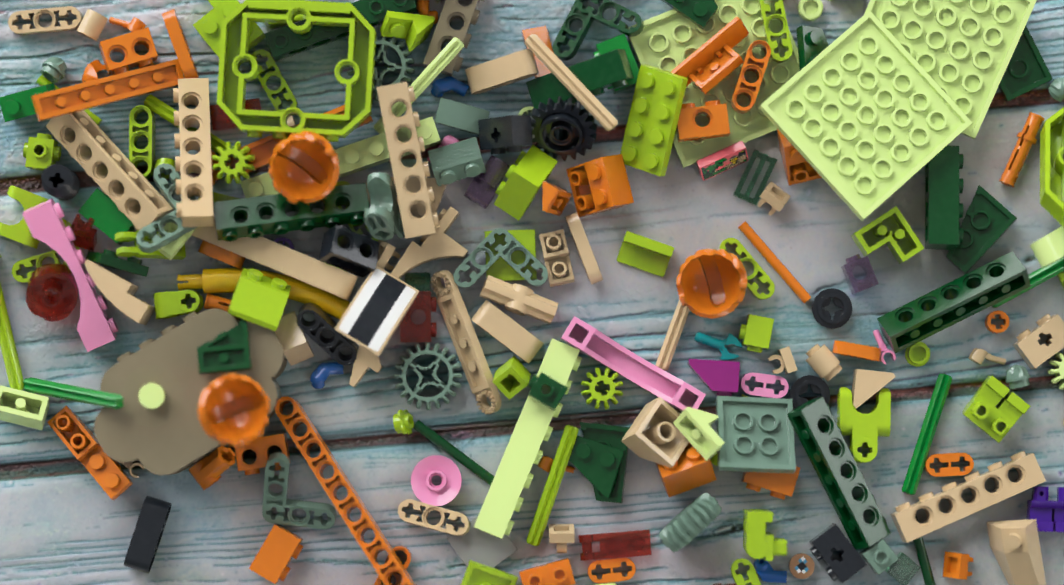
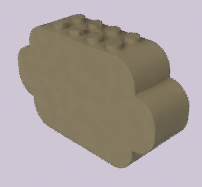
M208 309L201 313L192 312L182 319L184 321L183 324L178 327L171 325L161 331L162 336L160 338H150L139 345L140 350L135 353L129 351L118 357V363L110 367L101 380L100 391L122 395L124 406L121 409L104 407L95 419L94 432L103 451L110 458L119 462L140 461L148 471L157 475L180 473L207 457L223 444L210 438L201 427L198 418L199 399L202 391L213 380L225 374L245 375L256 381L269 398L270 410L268 416L269 418L276 413L275 406L277 400L282 397L276 378L283 373L288 361L275 331L248 322L252 370L206 375L199 374L197 348L207 341L214 340L217 335L224 331L227 332L240 322L236 316L221 309ZM156 383L164 389L165 401L160 407L149 409L140 403L139 391L145 384Z

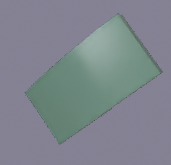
M440 98L435 123L479 135L478 120L488 119L490 111Z

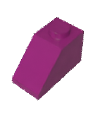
M688 359L687 365L710 391L717 392V396H732V393H738L740 362Z

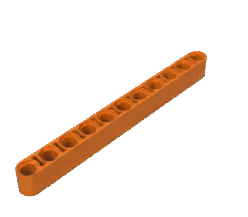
M288 396L279 398L275 406L276 415L385 585H393L391 583L392 575L400 572L403 577L400 585H415L301 404ZM287 403H292L294 406V410L290 415H284L283 407ZM305 423L307 432L304 436L299 437L296 429L300 424ZM319 445L321 448L320 454L312 458L310 456L311 447ZM327 466H332L334 468V475L329 479H325L323 476L324 469ZM341 487H346L348 495L344 500L337 498V491ZM359 508L361 510V518L353 522L350 518V513L353 509ZM372 529L375 533V539L371 543H366L364 533ZM381 551H386L389 555V560L384 565H380L377 560V556Z

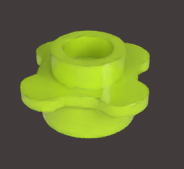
M402 409L398 410V413L393 415V425L398 434H412L414 420L407 409L403 411Z

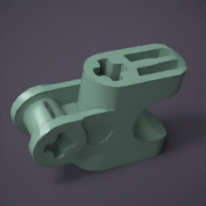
M383 172L368 174L367 189L370 195L371 207L364 210V222L370 234L378 240H390L395 234L399 238H404L405 234L400 208L397 203L396 187L390 175Z

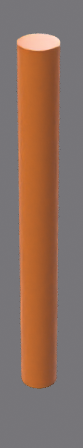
M746 221L738 227L800 300L806 303L811 298L809 293Z

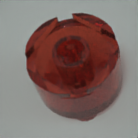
M51 263L42 265L31 273L27 285L26 303L34 315L53 322L63 320L72 313L77 304L79 292L72 271L65 264Z

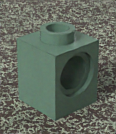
M884 539L859 553L873 572L878 575L899 559Z

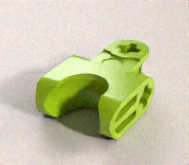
M10 186L7 192L9 197L22 204L24 211L49 200L15 186ZM24 217L15 225H7L0 222L1 236L37 249L40 240L32 236ZM62 219L65 226H70L73 230V226L71 225V223L65 219Z
M840 387L838 390L837 426L841 429L842 436H850L849 449L852 451L856 462L866 463L872 461L878 452V437L890 436L891 392L888 388H881L877 392L875 407L868 414L860 413L855 409L852 403V393L847 387ZM863 443L865 448H869V453H866L864 457L857 450L859 447H862Z

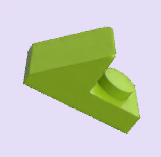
M387 11L380 27L381 36L405 39L408 50L411 52L428 38L435 22V16Z

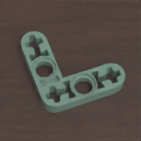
M163 163L155 168L154 182L173 208V211L138 231L136 237L137 246L145 253L155 252L197 228L182 227V218H177L176 203H182V200L176 201L171 195L176 191V179H181V176L170 164ZM161 173L170 175V182L172 184L170 187L167 180L161 178ZM191 196L188 198L192 201H197L195 196ZM172 222L178 228L175 232L168 233L163 230V226L166 223ZM156 229L159 230L160 236L159 234L156 235ZM144 237L152 238L153 243L144 242Z
M498 228L493 230L456 268L453 276L454 281L459 287L469 288L478 281L499 257H502L532 286L543 285L548 278V272L545 266L507 230ZM505 234L504 240L506 245L499 244L494 249L498 254L494 256L492 251L484 245L488 242L492 246L496 241L494 235L501 236ZM516 250L523 251L526 256L524 263L519 265L514 264L511 260V254ZM480 251H485L490 255V261L483 266L475 261V256ZM530 259L535 262L530 265L534 270L542 269L541 276L543 279L541 281L538 279L532 281L530 279L532 273L528 269H526L525 273L520 270L527 266ZM471 261L474 267L481 270L480 273L476 274L474 270L470 274L472 280L469 283L467 281L459 282L461 278L459 272L461 270L467 272L471 267L466 264Z
M282 453L271 454L265 466L262 507L264 519L273 524L317 529L331 528L337 516L336 509L331 504L287 499L289 459ZM275 462H279L281 466L279 475H275ZM277 483L282 486L283 491L274 493L270 490L269 486ZM272 507H276L277 514L272 513ZM289 508L288 515L285 516V509ZM303 509L306 512V516L304 518H297L294 516L293 510ZM314 511V518L310 519L311 512ZM322 513H327V520L323 519Z

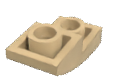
M564 229L539 234L550 287L575 282Z

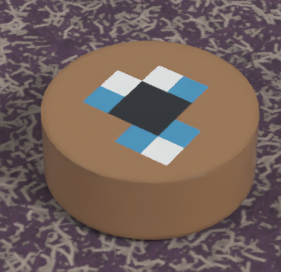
M798 553L792 556L788 567L794 577L806 579L814 572L815 564L809 555Z

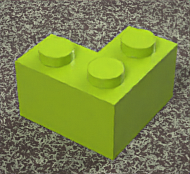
M534 145L531 146L527 153L522 151L515 161L517 166L512 164L505 174V177L508 178L507 182L503 180L495 193L499 196L494 205L519 221L542 187L543 181L548 179L558 161Z
M897 206L851 235L864 257L886 243L899 264L924 249Z

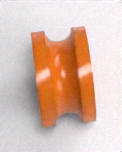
M999 310L989 313L985 318L986 328L996 334L1007 330L1010 322L1008 315ZM994 315H998L999 319L1004 321L1003 325H999L1000 329H996V326L991 324V319H995Z

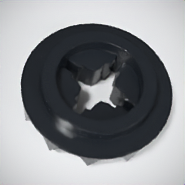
M835 288L825 289L814 298L811 308L814 319L822 327L835 329L849 321L852 315V303L848 295L843 291ZM831 298L834 306L843 308V310L834 312L833 320H831L829 311L821 310V308L829 306Z
M803 376L797 379L791 386L789 397L793 400L794 409L808 402L806 398L799 397V395L807 393L808 384H810L813 393L820 394V396L812 400L823 397L825 402L829 404V387L824 380L817 376Z

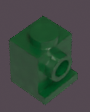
M542 372L539 377L534 374L527 385V388L530 389L528 396L553 411L568 389ZM543 385H548L551 388L549 394L541 392Z

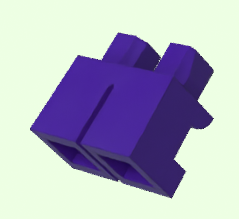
M1034 486L1032 499L1027 500L1026 520L1036 519L1038 531L1064 532V487H1057V501H1048L1049 487Z

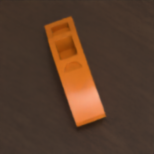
M65 406L47 422L112 500H115L133 484L120 468L121 466L118 462L110 458L103 451L96 436L68 406Z

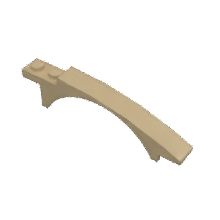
M451 206L448 210L443 208L438 215L440 227L435 228L436 233L423 235L420 239L423 243L421 246L412 241L391 274L401 279L412 269L433 260L465 258L469 253L468 250L445 234L459 216V212ZM359 346L349 383L352 387L355 388L369 368L376 373L380 372L383 367L379 356L365 347Z

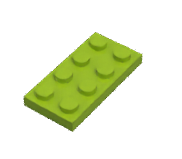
M646 64L640 65L620 152L625 165L660 177L666 175L688 78Z

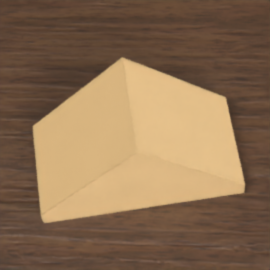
M295 311L281 316L275 333L283 346L285 357L292 366L314 357L304 331L297 324Z
M854 369L851 393L855 409L896 376L890 372Z

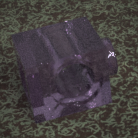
M860 254L845 259L847 264L841 266L852 295L879 284L868 256L861 258ZM855 266H860L864 269L865 277L862 280H858L853 276L852 272Z

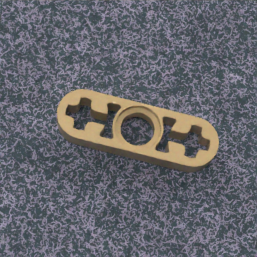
M72 6L24 10L12 13L8 19V25L17 35L73 31L78 29L83 16L78 9ZM69 12L77 16V19L73 20V24L70 25L69 22L63 20L59 21L61 26L57 27L58 19L56 13H59L60 18L68 17ZM43 14H49L52 17V24L49 27L43 28L39 25V18ZM31 15H34L33 23L36 27L35 29H32L33 25L24 24L21 30L18 26L14 25L15 22L19 21V17H22L24 21H32Z
M577 212L565 216L591 285L602 281L601 272Z
M412 499L402 501L398 507L399 517L413 525L457 537L466 535L470 530V520L468 517L456 511ZM413 505V509L422 512V507H425L426 509L422 513V522H418L421 517L414 514L407 518L404 509ZM431 511H438L441 514V520L436 525H430L427 521V516ZM446 514H450L448 519L452 521H458V518H461V522L465 524L464 528H459L458 531H455V527L450 524H446V529L442 528L446 523Z

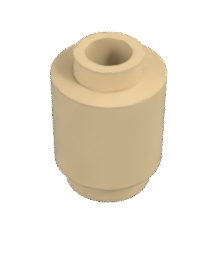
M816 344L806 353L808 358L805 361L821 379L824 377L827 382L843 369L839 365L840 361L825 344L821 347Z

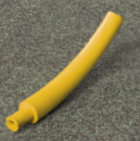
M243 268L203 269L202 274H178L177 281H188V283H177L178 290L203 289L204 294L234 292ZM259 270L264 276L272 279L280 278L290 285L291 289L288 299L304 304L314 303L324 312L341 320L350 305V302L290 276Z

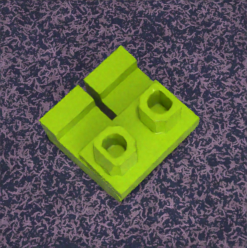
M988 376L965 406L962 413L996 442L1000 443L1015 422L1031 406L1015 393L1009 392L1010 389L994 376Z
M743 509V548L745 552L754 559L763 558L765 561H773V556H787V540L784 538H773L770 532H766V522H773V512L769 509Z

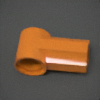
M222 445L208 457L197 462L188 471L204 491L222 477L221 474L236 463L235 453L231 448Z

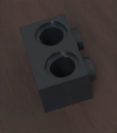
M335 225L324 233L319 260L360 277H365L376 270L380 242L371 239L368 235L350 231L346 226Z

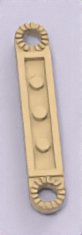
M448 270L435 272L431 277V283L433 284L431 287L434 288L433 291L437 295L438 299L436 301L471 391L475 394L476 401H478L477 406L479 405V410H482L481 412L486 415L495 413L501 408V397L497 386L492 382V373L459 288L451 272ZM441 278H444V279H443L444 281L446 280V282H445V283H447V285H445L446 288H444V287L442 286V284H441ZM487 397H489V399H492L490 400L491 402H493L491 403L492 406L488 404Z

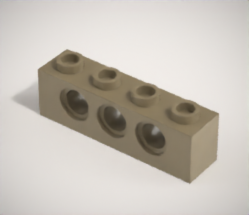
M458 0L445 1L423 62L425 68L442 51V45L445 42H450L454 37L462 41L464 44L463 48H468L472 36L468 32L471 24L476 25L480 11L476 9L479 1L484 2V0H473L469 6L460 5ZM455 18H459L464 22V26L459 30H454L450 27V22ZM461 51L441 71L442 74L452 77L454 71L459 72L463 62V58L460 57Z

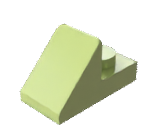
M687 407L673 422L706 461L712 458L725 444L710 427L718 419V416L715 414Z

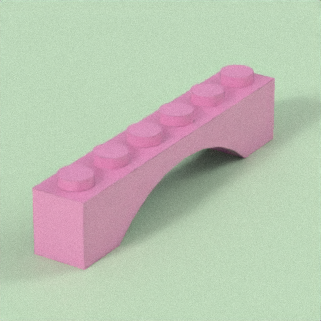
M52 198L25 210L22 215L32 236L55 250L67 263L75 277L81 302L77 331L87 352L116 340V332L119 331L113 317L108 318L105 309H108L107 303L103 295L98 296L94 288L96 284L85 269L84 263L86 258L82 250H77L73 243V240H76L73 230L70 226L66 227L62 220L65 214L60 203L55 204Z
M575 316L561 338L562 341L579 349L582 353L617 372L654 396L661 397L681 412L687 407L698 409L706 396L703 392L646 361Z

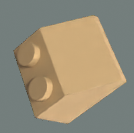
M661 397L645 404L621 440L640 458L670 468L674 466L689 443L673 424L680 413Z

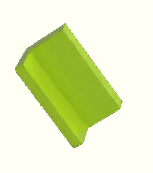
M626 231L617 261L663 277L675 247Z

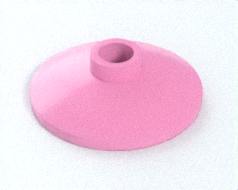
M432 455L422 459L414 467L411 475V486L416 497L423 503L434 506H441L451 502L459 493L462 484L461 473L457 465L451 459L441 455ZM433 476L441 477L440 485L432 483Z

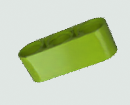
M138 105L131 110L129 116V160L135 167L140 162H147L148 170L142 175L148 180L154 175L156 119L154 113L148 107ZM141 112H147L149 115L147 122L144 124L137 123V116ZM140 137L148 138V145L144 149H138L136 146L137 140Z

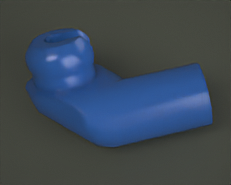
M448 76L435 80L432 83L431 93L433 96L440 98L444 95V92L452 90L464 97L469 89V85Z
M337 362L321 363L310 376L312 387L321 389L325 386V380L329 375L344 374V365Z
M763 558L756 559L753 563L757 575L763 582L787 583V571L774 570L768 561H765Z

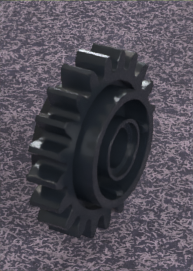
M559 96L557 103H554L551 98H548L547 105L540 102L538 109H532V143L536 142L535 147L539 149L544 148L546 154L552 153V158L554 159L561 155L563 161H566L567 155H570L576 160L577 152L584 156L586 149H592L593 142L596 141L598 125L594 123L595 118L589 115V111L586 108L581 110L580 102L572 105V98L569 97L567 102L564 103L561 96Z

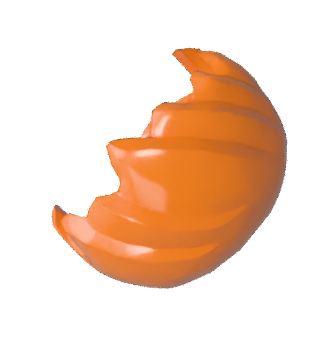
M311 131L290 134L287 139L279 142L273 149V155L269 160L270 169L268 170L275 190L293 204H296L298 201L313 203L325 198L335 187L340 172L338 155L330 142L320 134Z
M702 249L696 251L694 255L686 258L685 263L679 269V275L676 279L681 304L688 306L693 314L708 319L720 318L733 312L739 303L743 301L748 283L747 272L742 261L735 254L728 253L724 249Z
M234 373L225 374L213 380L202 391L198 404L199 422L210 438L217 440L223 445L229 444L240 447L264 434V427L269 422L270 401L262 387L250 377Z

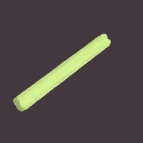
M454 37L410 85L413 86L415 99L421 95L464 47L462 41ZM396 102L392 106V113L397 117H400L407 110L406 105L402 102ZM382 117L374 125V129L379 134L385 132Z

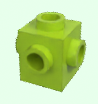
M37 133L36 137H29L28 143L25 142L23 148V157L26 158L25 167L44 171L48 166L56 164V161H60L61 158L59 142L52 139L50 134Z

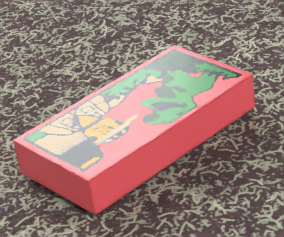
M739 141L696 161L699 174L702 180L705 181L749 161L743 141Z

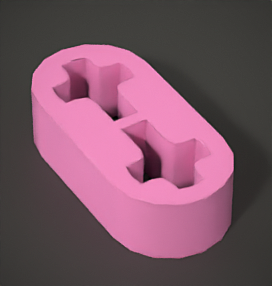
M752 372L745 374L740 381L742 391L752 396L782 398L789 389L787 380L777 375ZM755 377V382L763 383L762 388L754 387L753 391H749V386L745 385V381ZM776 380H779L780 385L784 386V389L776 395L773 389L766 388V384H775Z

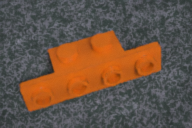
M735 17L674 68L671 73L688 78L687 86L692 82L704 94L710 91L744 62L740 55L732 49L749 34L741 19Z

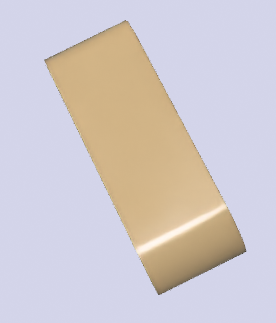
M530 49L514 52L465 69L472 95L487 92L539 74L534 54Z
M488 300L484 301L471 318L475 324L528 364L544 345L543 342Z

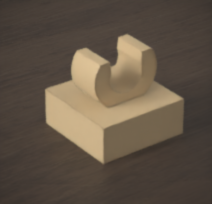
M771 181L759 196L761 199L758 202V207H761L765 202L770 204L772 209L768 214L771 216L776 210L780 212L791 196Z
M378 240L380 247L376 266L383 270L384 268L393 270L394 267L389 265L388 261L391 256L399 259L400 254L395 251L396 247L383 240Z
M789 346L777 350L779 355H772L768 358V361L778 360L780 362V367L773 370V374H779L783 370L785 374L798 370Z
M549 524V543H557V553H567V543H575L574 524Z

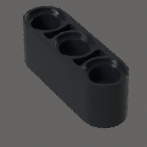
M310 302L303 304L297 316L298 326L337 363L345 366L352 364L357 356V343L334 330L337 323L318 305ZM309 312L314 314L316 319L306 321L302 315ZM323 330H330L334 333V336L332 338H325L321 332ZM349 347L353 352L350 355H343L339 349Z
M146 496L125 557L124 566L145 573L150 572L172 503Z

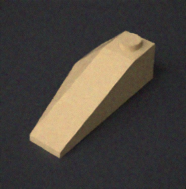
M1036 519L986 522L990 547L1008 584L1046 585Z

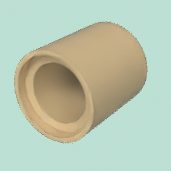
M87 9L77 32L97 41L108 18L91 9Z

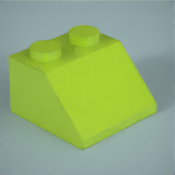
M243 267L231 298L228 313L276 331L288 300L291 286L280 278L272 279L264 276L259 270Z

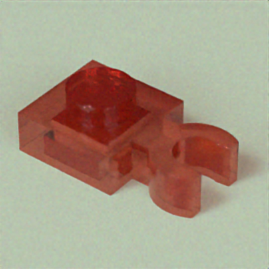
M76 214L71 225L76 240H73V243L77 247L94 251L97 244V229L92 228L94 219L89 218V221L85 222L81 220L80 214Z

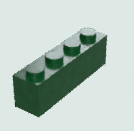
M616 49L567 67L595 97L604 94L605 88L613 86V89L627 86V81L634 78L625 49ZM553 73L526 82L533 106L538 109L540 102L547 105L548 98L557 103L559 96H561L564 103L567 102L569 97L572 98V105L579 102Z
M947 145L925 165V249L956 250L959 243L963 242V228H959V218L963 217L964 208L963 203H959V193H963L964 182L963 178H959V169L963 168L964 157L963 154H959V146Z

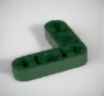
M576 0L553 43V51L561 60L567 61L574 58L594 20L631 37L637 36L642 32L644 22L636 12L610 0H591L595 6L599 7L598 12L590 6L585 9L583 2H589L590 0ZM608 8L616 9V16L612 20H605L603 17L605 10ZM622 16L625 20L632 22L633 19H635L637 26H631L630 29H628L629 27L627 26V24L621 21ZM575 20L583 22V27L578 32L570 30L571 23ZM568 33L571 37L576 38V40L573 41L571 38L569 40L565 35ZM568 43L570 50L562 53L560 46H565Z

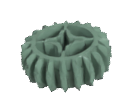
M376 34V48L380 49L375 58V65L382 61L383 56L387 69L380 74L379 79L378 70L376 67L374 68L375 86H373V93H375V101H379L377 87L383 86L384 79L389 74L400 73L399 77L391 84L402 83L403 81L412 83V79L406 76L407 74L415 73L414 68L407 67L415 63L414 58L406 59L412 52H409L408 49L402 51L406 45L404 41L395 45L397 42L395 37H392L390 42H388V37L382 36V40H378ZM387 48L394 51L400 57L402 66L387 60ZM354 69L347 71L348 76H354Z
M425 342V350H421L420 344L417 343L415 344L417 352L413 353L410 348L406 349L410 355L408 359L400 355L399 359L405 363L403 366L395 365V368L402 370V373L394 374V379H402V383L396 384L395 387L396 389L404 387L405 391L401 392V398L407 394L411 396L407 404L411 405L414 399L418 400L416 404L417 409L421 408L422 402H426V410H431V402H435L436 408L439 409L441 408L440 399H443L448 404L450 401L446 395L448 393L453 397L457 395L451 388L452 386L461 387L460 383L454 382V378H462V373H454V369L460 368L461 365L460 363L451 364V361L456 356L452 354L447 358L445 356L449 351L447 347L440 353L438 352L440 348L439 343L434 345V350H430L429 342ZM420 356H436L435 360L427 367H422L414 362ZM443 361L449 371L448 384L442 382L437 376L438 368ZM434 365H436L433 369L432 376L435 380L439 382V384H436L434 381L430 383V381L428 380V383H424L420 387V385L423 383L422 380L424 379V376L421 375L422 373L419 372L417 368L421 369L422 371L426 369V371L428 372V369L432 370ZM408 368L415 371L419 377V381L413 391L407 381ZM428 385H434L442 390L440 394L433 397L419 396Z
M709 493L700 495L660 531L659 537L662 543L672 552L682 549L721 513L722 508L718 504L719 502Z

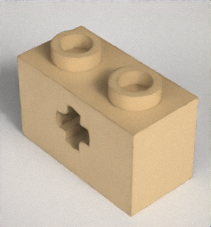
M1046 314L1036 322L1038 326L1031 332L1029 329H1026L1016 336L1018 341L1013 346L1030 369H1036L1064 348V322L1058 314L1052 316ZM1038 335H1046L1048 339L1045 342L1047 344H1039L1038 340L1041 338Z

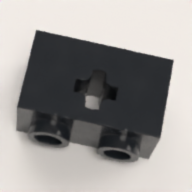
M510 115L478 120L480 150H491V155L506 154V149L508 153L522 152V147L532 146L531 115Z
M834 523L809 541L813 546L809 550L818 561L823 559L828 566L825 571L834 582L838 579L841 583H844L867 565ZM832 549L841 550L839 554L841 559L839 561L830 558L833 555Z

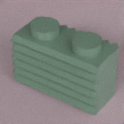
M476 137L428 151L438 186L451 184L457 180L460 181L462 178L475 177L486 172Z

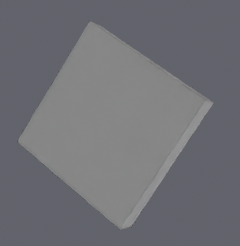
M478 516L470 521V530L466 535L461 537L451 535L447 538L466 566H468L469 560H473L494 568L518 550L507 535L504 534L503 538L500 539L474 528Z

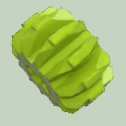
M227 141L225 144L227 150L220 146L217 147L221 156L212 155V159L219 162L214 164L212 169L214 171L220 170L217 178L222 179L226 176L225 182L227 184H231L233 177L237 184H241L240 175L249 179L250 175L245 172L246 169L255 170V166L248 164V162L255 160V156L247 155L250 151L248 146L241 150V142L237 141L233 149L231 142ZM231 157H234L235 159L239 160V162L236 163L235 169H233L230 165L228 166V163L231 162Z
M596 367L595 373L597 377L587 372L586 376L591 380V383L587 381L581 382V385L589 387V390L581 391V395L590 393L591 397L586 400V403L590 404L593 399L597 400L594 405L595 409H599L600 401H603L604 408L607 410L609 409L608 399L614 405L618 404L613 394L623 395L622 391L615 390V387L622 386L623 382H613L619 374L615 372L609 378L610 368L608 367L605 368L604 375H601L600 368ZM599 381H603L604 385L609 386V391L606 390L607 394L604 396L600 392L595 391V386H599L597 384Z

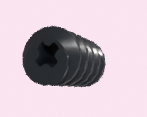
M61 164L48 166L41 175L44 190L59 200H70L79 192L80 180L74 171Z

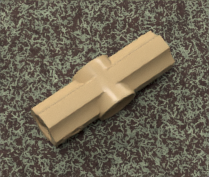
M490 275L487 276L480 293L481 297L503 305L509 312L521 316L528 315L548 324L552 322L558 307L557 302L535 294L532 289L524 285L515 283L512 285Z

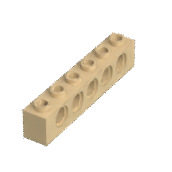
M209 78L178 79V88H173V102L179 103V111H174V126H179V133H174L175 149H180V156H175V171L181 172V179H176V195H181L182 203H176L177 218H182V227H213ZM195 105L197 107L194 109H189L186 106ZM190 127H195L198 130L191 132L187 129ZM190 150L198 151V153L194 155L189 154L187 152ZM190 173L199 174V176L195 178L189 177L188 175ZM191 196L200 197L197 201H192L188 198Z
M407 82L377 87L405 239L436 233L435 228L440 226L437 212L432 213L430 202H435L433 189L432 187H427L425 177H430L428 162H422L420 153L425 152L423 136L417 137L416 127L420 126L418 111H412L411 102L416 101L413 86L408 87ZM396 102H402L407 107L406 114L402 117H397L392 113V106ZM401 127L409 128L412 133L410 140L407 142H401L397 139L396 134ZM406 152H411L416 156V163L412 167H405L401 162L402 155ZM415 177L420 180L421 188L419 191L410 192L406 188V182L409 178ZM422 203L425 206L426 212L422 217L412 215L411 207L413 204Z
M84 110L51 118L46 127L53 137L65 147L69 155L83 167L85 173L92 177L101 187L102 192L110 197L117 205V208L129 218L138 231L172 212L173 208Z
M1018 452L1010 456L1012 460L1005 464H1002V461L987 466L989 471L983 474H979L978 471L965 476L966 481L958 485L955 481L941 487L943 491L934 495L931 491L919 496V502L913 505L906 502L895 507L897 512L890 515L902 542L908 543L1045 482L1046 480L1034 453ZM1011 468H1015L1018 472V479L1015 482H1011L1008 479V471ZM988 478L993 479L995 482V489L992 492H988L984 486ZM966 488L970 489L973 495L968 503L964 502L961 497L962 491ZM943 498L948 500L950 505L949 510L945 513H942L938 508L939 501ZM919 509H923L927 515L923 523H919L915 519V513Z

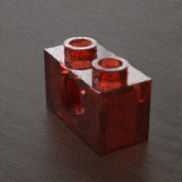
M419 291L400 323L401 343H432V337H437V323L432 322V312L437 311V299L432 297L431 291ZM417 310H421L426 314V319L422 324H415L412 321V314Z

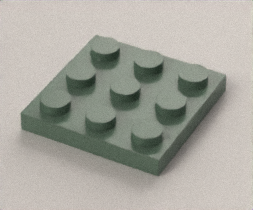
M717 396V434L725 442L717 451L718 471L794 474L796 471L794 427L787 415L793 411V400Z

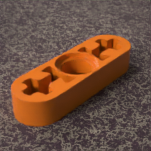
M175 10L162 13L184 77L199 78Z

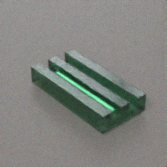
M754 149L733 195L756 206L777 159ZM756 157L761 160L745 194H742L740 191ZM767 161L770 163L754 198H751L749 196Z

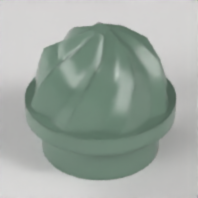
M51 57L43 62V68L40 72L45 78L53 83L64 79L67 66L63 59Z
M1064 77L1054 79L1048 86L1051 97L1059 102L1064 100Z
M1016 364L1007 370L1005 381L1009 383L1010 389L1030 385L1029 378H1031V375L1025 367Z

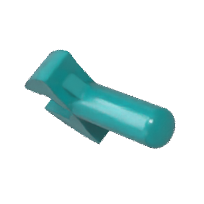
M697 332L694 340L698 343L719 349L721 353L720 360H731L739 357V355L729 353L727 348L724 347L725 345L733 344L742 348L739 340L731 333H728V337L724 340Z

